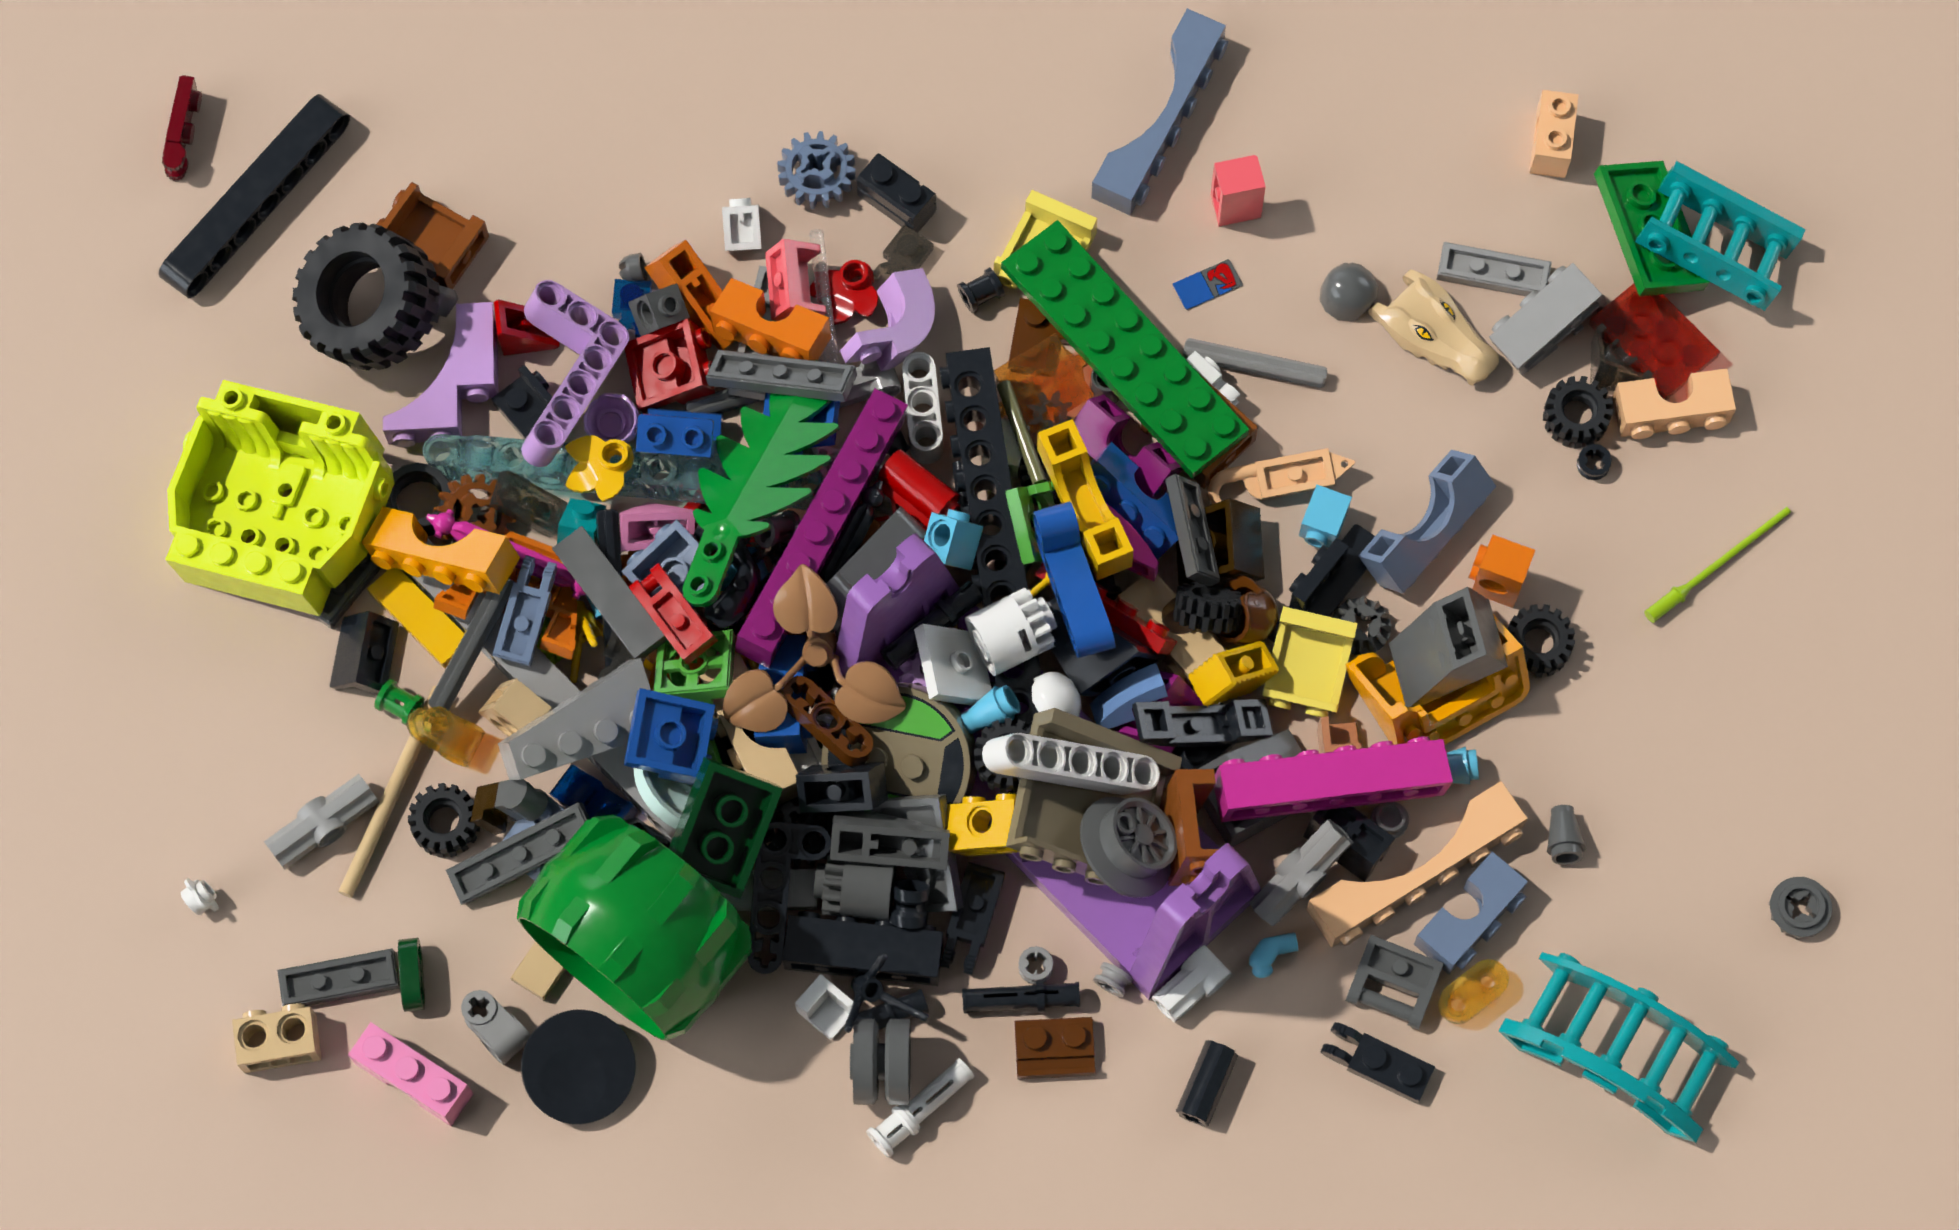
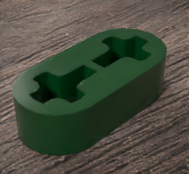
M419 938L398 940V961L404 1012L425 1010L423 959Z

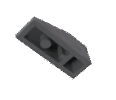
M874 811L834 812L830 860L947 870L950 830Z

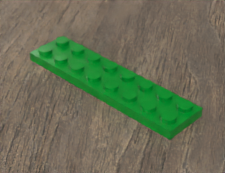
M1058 220L1001 262V269L1192 479L1249 435L1250 429Z

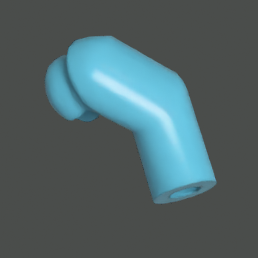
M1295 932L1260 940L1249 957V965L1252 967V974L1255 977L1265 978L1270 976L1273 972L1271 964L1277 955L1297 952L1299 950Z

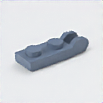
M527 555L524 557L517 582L513 583L494 647V657L531 667L552 596L550 591L557 573L558 565L556 563L548 562L543 571L540 588L536 589L528 586L534 572L535 558Z

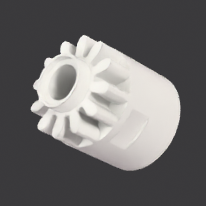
M1023 588L965 617L966 626L973 644L993 676L1055 647V640L1050 633L1057 628L1055 618L1046 601L1042 597L1033 599L1029 589Z

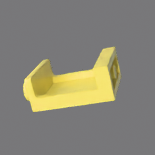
M1031 190L1025 201V212L1002 256H997L994 261V272L1001 284L1009 288H1017V285L1001 269V262L1057 220L1088 251L1097 234V218Z
M1283 606L1271 655L1279 670L1277 674L1265 682L1262 697L1269 698L1268 705L1290 710L1292 704L1307 707L1305 714L1316 717H1327L1329 712L1336 714L1347 670L1345 664L1349 661L1358 623Z

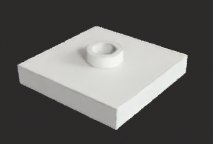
M921 624L914 629L929 700L973 706L992 689L987 667L978 654L968 631Z

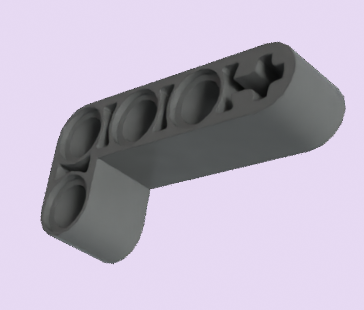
M902 506L826 583L834 595L838 606V619L834 628L830 631L831 633L842 623L847 594L851 588L866 574L873 580L881 576L894 562L897 555L896 547L909 536L917 533L922 539L925 537L927 530Z

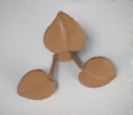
M801 564L782 585L773 603L774 616L786 631L793 634L806 631L808 639L803 646L802 656L775 685L770 675L764 670L756 669L742 673L732 682L723 701L724 718L730 724L754 732L771 731L781 725L788 712L787 699L779 690L805 664L808 663L813 667H824L830 663L832 664L836 681L842 685L835 695V705L848 719L864 724L880 723L897 716L906 708V702L900 694L895 679L883 666L870 661L859 662L848 669L845 678L842 676L839 666L840 658L834 654L838 640L836 635L830 632L838 619L837 602L823 579L805 564Z

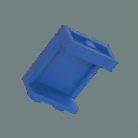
M649 408L648 414H640L638 416L636 452L711 458L718 453L716 437L722 435L723 414Z

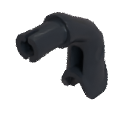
M699 525L694 532L695 539L700 541L704 530ZM744 539L739 540L733 555L731 565L737 570L733 580L714 604L705 607L704 616L710 631L733 629L735 636H737L746 621L747 614L757 599L761 588V573Z

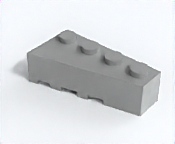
M641 658L626 661L611 673L596 680L589 687L563 701L542 717H538L499 742L498 746L509 780H521L628 744L637 691L640 688L651 690Z

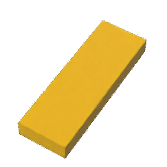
M391 567V569L387 570L367 588L369 594L397 622H400L399 624L445 668L459 645L464 632L444 612L434 609V602L400 569Z

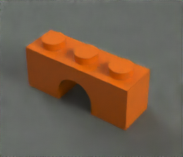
M730 278L710 310L713 332H716L725 340H735L743 343L759 354L767 353L777 357L812 361L819 359L831 339L829 317L796 304L790 315L780 321L765 320L762 318L766 313L764 291Z

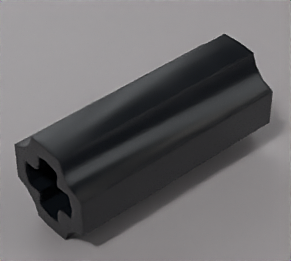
M1212 1040L1205 1041L1176 1109L1180 1117L1200 1126H1209L1238 1058L1235 1050Z

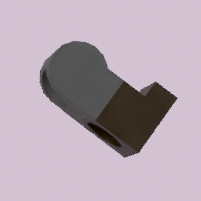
M524 779L505 780L479 786L476 790L471 822L494 835L505 833L507 823L524 818L528 821L538 819L547 807V793L541 789H535Z

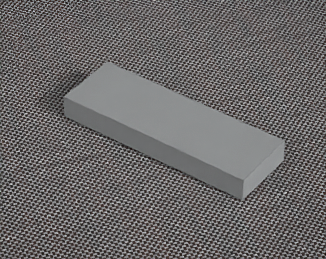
M1444 242L1436 280L1527 296L1535 290L1539 293L1548 285L1552 262Z

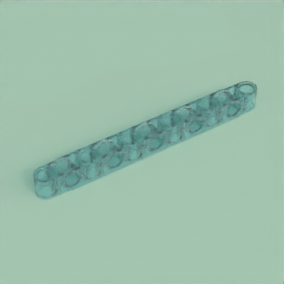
M437 434L429 437L423 446V456L427 464L441 470L448 480L460 481L461 476L469 474L472 481H474L477 474H484L485 483L491 479L499 480L498 486L574 492L567 489L566 481L578 462L567 452L565 446L568 443H564L553 461L544 467L533 466L524 459L521 448L526 439ZM632 448L634 463L630 470L624 474V486L616 496L706 503L699 484L698 470L706 468L729 480L730 478L726 474L718 455L710 458L636 452V449ZM442 453H450L445 460H435ZM614 455L610 458L609 462L617 463L621 461L622 456ZM523 459L520 465L508 467L512 460ZM818 470L801 479L779 486L780 488H802L809 483L817 485L813 490L812 496L790 509L807 510L824 477L821 471ZM660 471L670 472L664 479H654V476ZM596 490L589 492V494H597Z

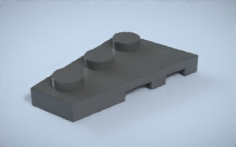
M946 794L888 797V800L874 809L878 813L947 830ZM948 851L947 870L904 867L903 871L907 879L921 880L931 886L930 898L925 902V908L928 912L958 911L964 907L955 853Z

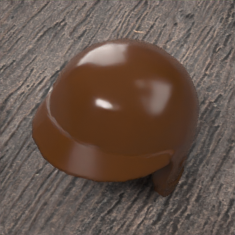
M1241 575L1230 578L1223 588L1231 587L1233 591L1241 592L1242 596L1240 599L1243 611L1240 628L1237 631L1232 630L1231 633L1221 631V634H1214L1225 642L1242 645L1257 641L1264 642L1273 633L1278 622L1276 601L1267 589L1258 585L1252 579Z

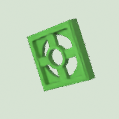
M1052 481L1010 489L1005 493L1023 565L1043 562L1037 545L1036 535L1030 522L1031 518L1034 523L1033 512L1035 508L1032 497L1037 500L1039 510L1055 506L1052 492L1056 490Z
M733 629L711 631L718 641L698 656L704 662L695 670L685 669L683 667L685 661L681 657L674 660L679 654L668 640L657 648L654 691L713 704V699L724 698L733 682L736 640ZM697 658L692 663H697ZM721 668L720 673L713 681L708 684H699V676L703 675L708 669ZM681 672L686 677V686L672 684L667 677V673Z

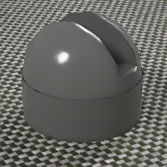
M642 253L630 254L623 257L619 262V269H621L619 275L624 281L628 283L647 281V271L644 268L646 264Z

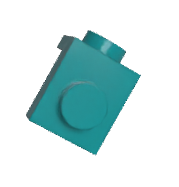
M570 498L558 524L557 544L581 526H583L593 541L596 542V513L600 510H606V505Z

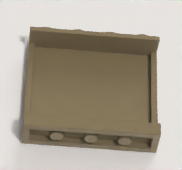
M1057 708L1035 713L1030 735L1146 755L1151 757L1159 767L1160 777L1156 787L1151 790L1128 795H1118L1020 778L1006 847L1019 851V856L1023 859L1030 861L1044 860L1052 863V869L1062 873L1076 872L1084 875V880L1088 883L1106 885L1092 870L1082 849L1080 824L1085 811L1094 802L1105 797L1142 798L1160 808L1165 778L1167 775L1174 774L1176 769H1180L1182 757Z

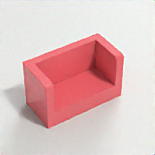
M1256 155L1214 163L1210 195L1219 226L1261 218L1266 186Z
M782 239L765 252L771 320L780 321L790 315L796 304L819 314H826V306L811 303L807 262L821 253L819 244Z

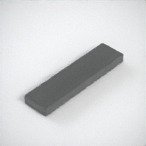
M718 350L706 375V380L709 386L846 402L857 377V371L854 365Z
M583 526L552 548L634 659H644L668 640Z
M578 802L447 869V875L460 904L466 905L545 865L563 849L584 822L590 820L584 804Z

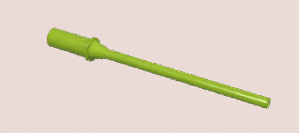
M1785 507L1688 583L1679 587L1673 586L1669 593L1644 611L1647 619L1654 623L1680 602H1685V597L1692 588L1791 513L1790 509Z

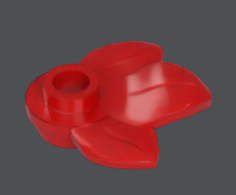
M850 260L843 264L840 270L824 271L809 286L810 296L826 300L825 315L829 317L830 325L847 322L853 317L855 312L864 317H870L878 305V293L872 286L874 283V273L867 263L860 260ZM854 277H862V279L857 282H851V280Z

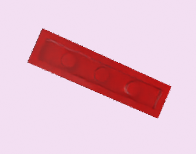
M1043 562L1035 574L1042 580L1046 575ZM1096 583L1111 624L1156 653L1170 655L1177 641L1168 636L1170 630L1166 626L1153 619H1150L1149 622L1144 621L1137 616L1139 610L1122 599H1119L1116 603L1106 596L1108 590Z

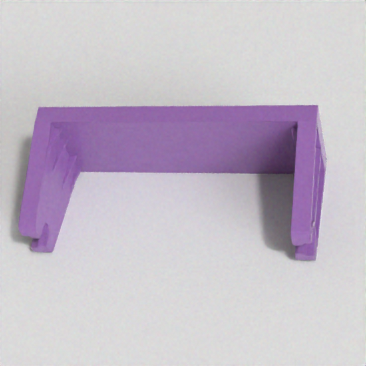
M917 533L912 534L896 547L897 555L894 562L881 576L873 580L866 574L847 594L835 652L840 658L839 666L844 678L852 665L870 661L883 666L891 673L896 683H900L899 676L904 674V672L900 670V667L897 670H894L892 666L890 667L883 659L880 651L933 610L934 604L938 600L942 599L944 601L959 589V586L937 553ZM977 606L971 608L958 619L959 624L953 629L968 631L965 617L980 609ZM1017 666L1003 672L1009 678H1017L1023 673L1022 669ZM832 668V676H833L834 681H835L840 687H842V685H840V684L836 681V678H835V675H834V671H833V668ZM988 670L990 682H994V676ZM1019 702L1021 710L1017 714L1025 713L1029 707L1025 703ZM953 703L961 713L972 707L971 705ZM1080 710L1078 717L1094 723L1082 710ZM982 730L973 733L975 742L978 737L981 738ZM977 771L975 784L970 796L984 797L986 801L996 800L997 794H1003L1000 793V788L995 787L992 790L988 787L986 781L982 782ZM991 818V820L989 821L988 830H989V828L991 827L992 818ZM1199 827L1201 848L1219 850L1205 862L1202 872L1189 885L1182 883L1180 886H1169L1167 881L1160 891L1146 898L1124 896L1107 885L1088 883L1084 880V875L1076 872L1062 873L1052 869V863L1044 860L1022 862L1019 856L1020 852L1004 853L1115 966L1132 977V984L1148 1000L1181 971L1180 968L1183 963L1196 950L1204 945L1207 946L1249 907V902L1261 891L1249 863L1229 843L1220 848Z

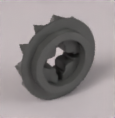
M1365 596L1355 599L1348 598L1336 608L1332 618L1355 623L1356 613L1363 621L1373 620L1368 625V635L1363 633L1361 629H1356L1350 653L1361 655L1377 652L1387 643L1390 637L1392 626L1389 612L1384 610L1379 601L1374 602Z
M1791 877L1782 881L1774 889L1768 904L1771 911V920L1776 922L1781 932L1789 933L1796 938L1813 937L1827 926L1832 915V903L1829 894L1822 885L1807 877ZM1808 896L1809 900L1806 902L1805 910L1809 915L1807 916L1802 913L1794 919L1791 918L1794 906L1790 902L1798 903L1801 899L1804 900Z

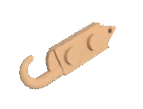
M1328 448L1226 468L1217 472L1210 480L1208 497L1212 505L1221 502L1222 500L1219 495L1221 487L1224 484L1242 480L1248 493L1255 499L1260 500L1315 490L1316 485L1326 488L1335 486V481L1355 464V461L1331 453ZM1345 461L1347 462L1348 466L1342 467L1341 463Z

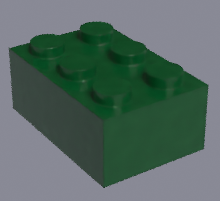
M704 757L669 849L694 868L718 891L741 899L783 788L776 783Z

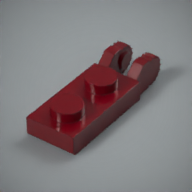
M186 75L179 76L162 157L165 174L173 181L182 180L187 173L186 170L188 169L189 162L186 158L185 146L186 144L192 145L195 125L191 123L193 112L198 113L200 111L202 92L197 91L195 78Z

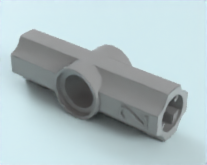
M358 774L327 797L320 796L309 801L298 811L295 820L269 837L264 843L285 870L317 846L321 848L335 842L345 833L349 823L374 807L379 801Z
M1331 819L1327 820L1301 848H1296L1280 863L1275 870L1277 874L1249 904L1263 920L1271 926L1276 925L1301 897L1304 899L1316 889L1327 876L1325 872L1354 842L1339 825L1335 824Z

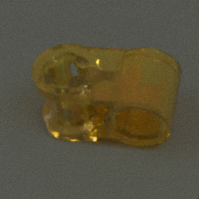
M440 706L417 708L412 711L407 721V729L415 740L437 751L438 754L448 761L463 767H469L485 735V731L476 724L462 719Z

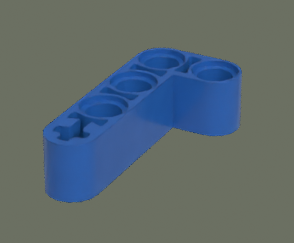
M1069 501L1034 511L1033 520L1039 552L1077 658L1116 648L1109 619L1081 545L1078 521L1072 503Z

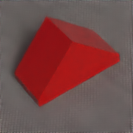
M500 299L494 301L497 336L504 356L553 350L560 347L559 341L535 327L526 319L524 305Z

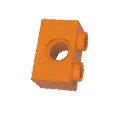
M1492 534L1488 547L1480 544L1468 577L1475 580L1472 589L1489 600L1514 608L1535 550Z

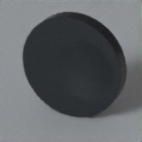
M585 1009L562 1011L544 1020L528 1038L521 1058V1077L524 1088L532 1102L549 1117L569 1124L592 1123L613 1113L628 1096L636 1072L634 1050L622 1028L607 1016Z

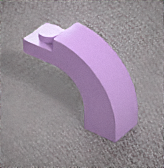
M923 268L893 272L881 285L877 293L887 314L888 327L856 332L840 350L845 363L861 361L862 364H868L877 361L881 371L889 370L901 364L926 338L934 321L935 303L931 286Z

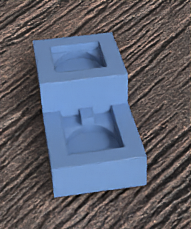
M1157 663L1127 675L1098 695L1090 703L1096 724L1110 729L1134 721L1132 704L1135 702H1152L1167 697V691Z

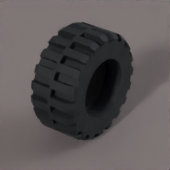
M362 222L353 223L350 225V228L346 226L336 228L332 231V237L325 235L316 242L318 247L314 251L309 250L304 257L306 263L303 269L298 268L295 279L299 281L297 288H293L292 300L297 302V306L293 307L295 321L302 323L299 325V331L318 352L350 367L353 366L360 370L369 371L372 368L377 370L389 368L391 361L399 364L408 358L407 352L409 350L415 352L423 344L420 339L424 334L429 335L433 327L430 322L433 315L437 316L439 304L435 302V296L440 295L439 283L433 280L437 274L433 264L428 262V255L421 248L414 245L410 240L380 225H367ZM381 267L385 281L382 301L369 319L359 325L352 326L348 316L350 294L362 276L373 269Z

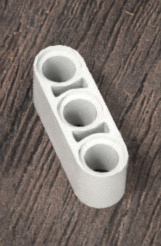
M914 352L905 358L902 366L905 403L908 404L906 415L910 451L912 457L917 462L931 464L939 460L943 454V432L936 367L933 358L929 354ZM918 369L928 373L923 378H914L910 374ZM921 403L932 407L924 413L914 409L915 406ZM925 437L935 440V443L929 447H923L917 442Z

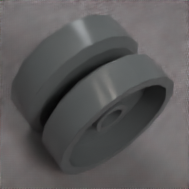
M856 1019L853 1044H850V1080H853L854 1105H874L878 1100L879 1080L885 1081V1099L889 1105H910V1019H890L886 1024L885 1043H879V1025L875 1019Z

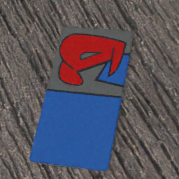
M1227 259L1174 282L1172 285L1184 308L1188 310L1242 286V282L1232 263Z

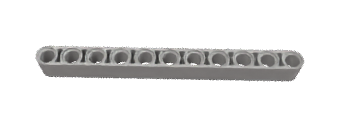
M427 538V545L435 546V545ZM402 570L433 602L437 594L442 590H448L454 584L446 585L435 578L424 575L414 577ZM483 593L478 594L466 620L447 613L445 614L465 633L485 595ZM501 613L481 651L509 680L517 678L552 707L549 711L581 692L538 648H536L531 667L494 657L493 651L504 614ZM627 744L587 757L665 837L672 841L676 829L663 822L650 810L636 786L634 768L624 766Z

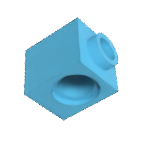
M1316 485L1301 523L1299 537L1304 538L1305 542L1311 546L1321 548L1325 544L1329 547L1339 537L1352 497Z
M948 509L947 515L931 513L924 541L937 553L943 564L967 570L972 569L983 526L969 522L970 514Z

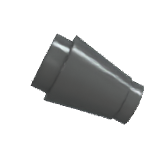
M1557 805L1551 809L1547 853L1551 855L1552 861L1556 864L1569 865L1582 860V853L1586 850L1576 815L1574 814V808L1570 805Z

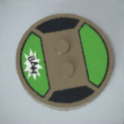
M896 683L902 698L906 702L904 711L884 722L873 724L859 723L873 738V748L866 763L884 762L888 797L946 794L947 804L962 803L963 797L970 796L977 775L974 759L975 739L973 734L969 733L961 720L962 713L953 703L929 700L927 687L913 683ZM833 718L828 729L837 726V720L835 718ZM843 729L841 734L845 736L846 729ZM858 742L854 745L850 743L848 745V749L851 751L856 748L861 750L862 747ZM824 745L822 746V765L844 764Z

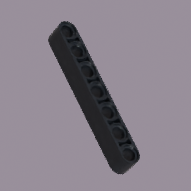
M317 94L310 99L169 254L159 269V277L188 299L195 297L201 292L340 138L349 125L350 115L321 94Z

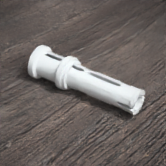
M958 1058L954 1064L910 1100V1105L894 1106L891 1110L892 1114L876 1128L870 1127L866 1131L867 1135L875 1146L886 1157L890 1158L894 1154L893 1149L909 1135L915 1136L921 1128L919 1124L939 1106L944 1104L969 1080H972L975 1077L974 1074ZM949 1082V1084L944 1089H942L936 1096H934L929 1102L926 1103V1101L929 1098H931L936 1092H938L944 1085H946Z

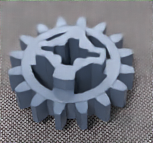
M823 131L818 132L816 139H811L808 132L804 133V141L801 143L795 138L791 139L792 150L783 148L781 151L783 160L777 162L778 172H780L778 175L780 186H785V195L790 197L796 194V204L799 206L805 200L809 201L810 209H815L817 202L821 201L825 208H829V199L831 198L838 202L843 201L841 190L851 192L852 184L850 180L856 179V170L853 168L855 166L854 155H848L847 143L837 146V136L833 135L829 140H825ZM798 161L800 167L796 169V174L793 175V168ZM840 165V174L837 177V179H835L834 173L837 171V166Z

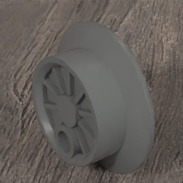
M1105 797L1090 805L1082 817L1080 840L1084 855L1092 870L1107 886L1128 897L1146 898L1156 894L1166 885L1171 874V862L1177 853V841L1172 823L1158 806L1142 798Z

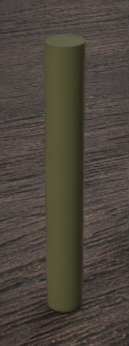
M1009 380L1000 382L996 387L1033 485L1047 482L1012 384Z

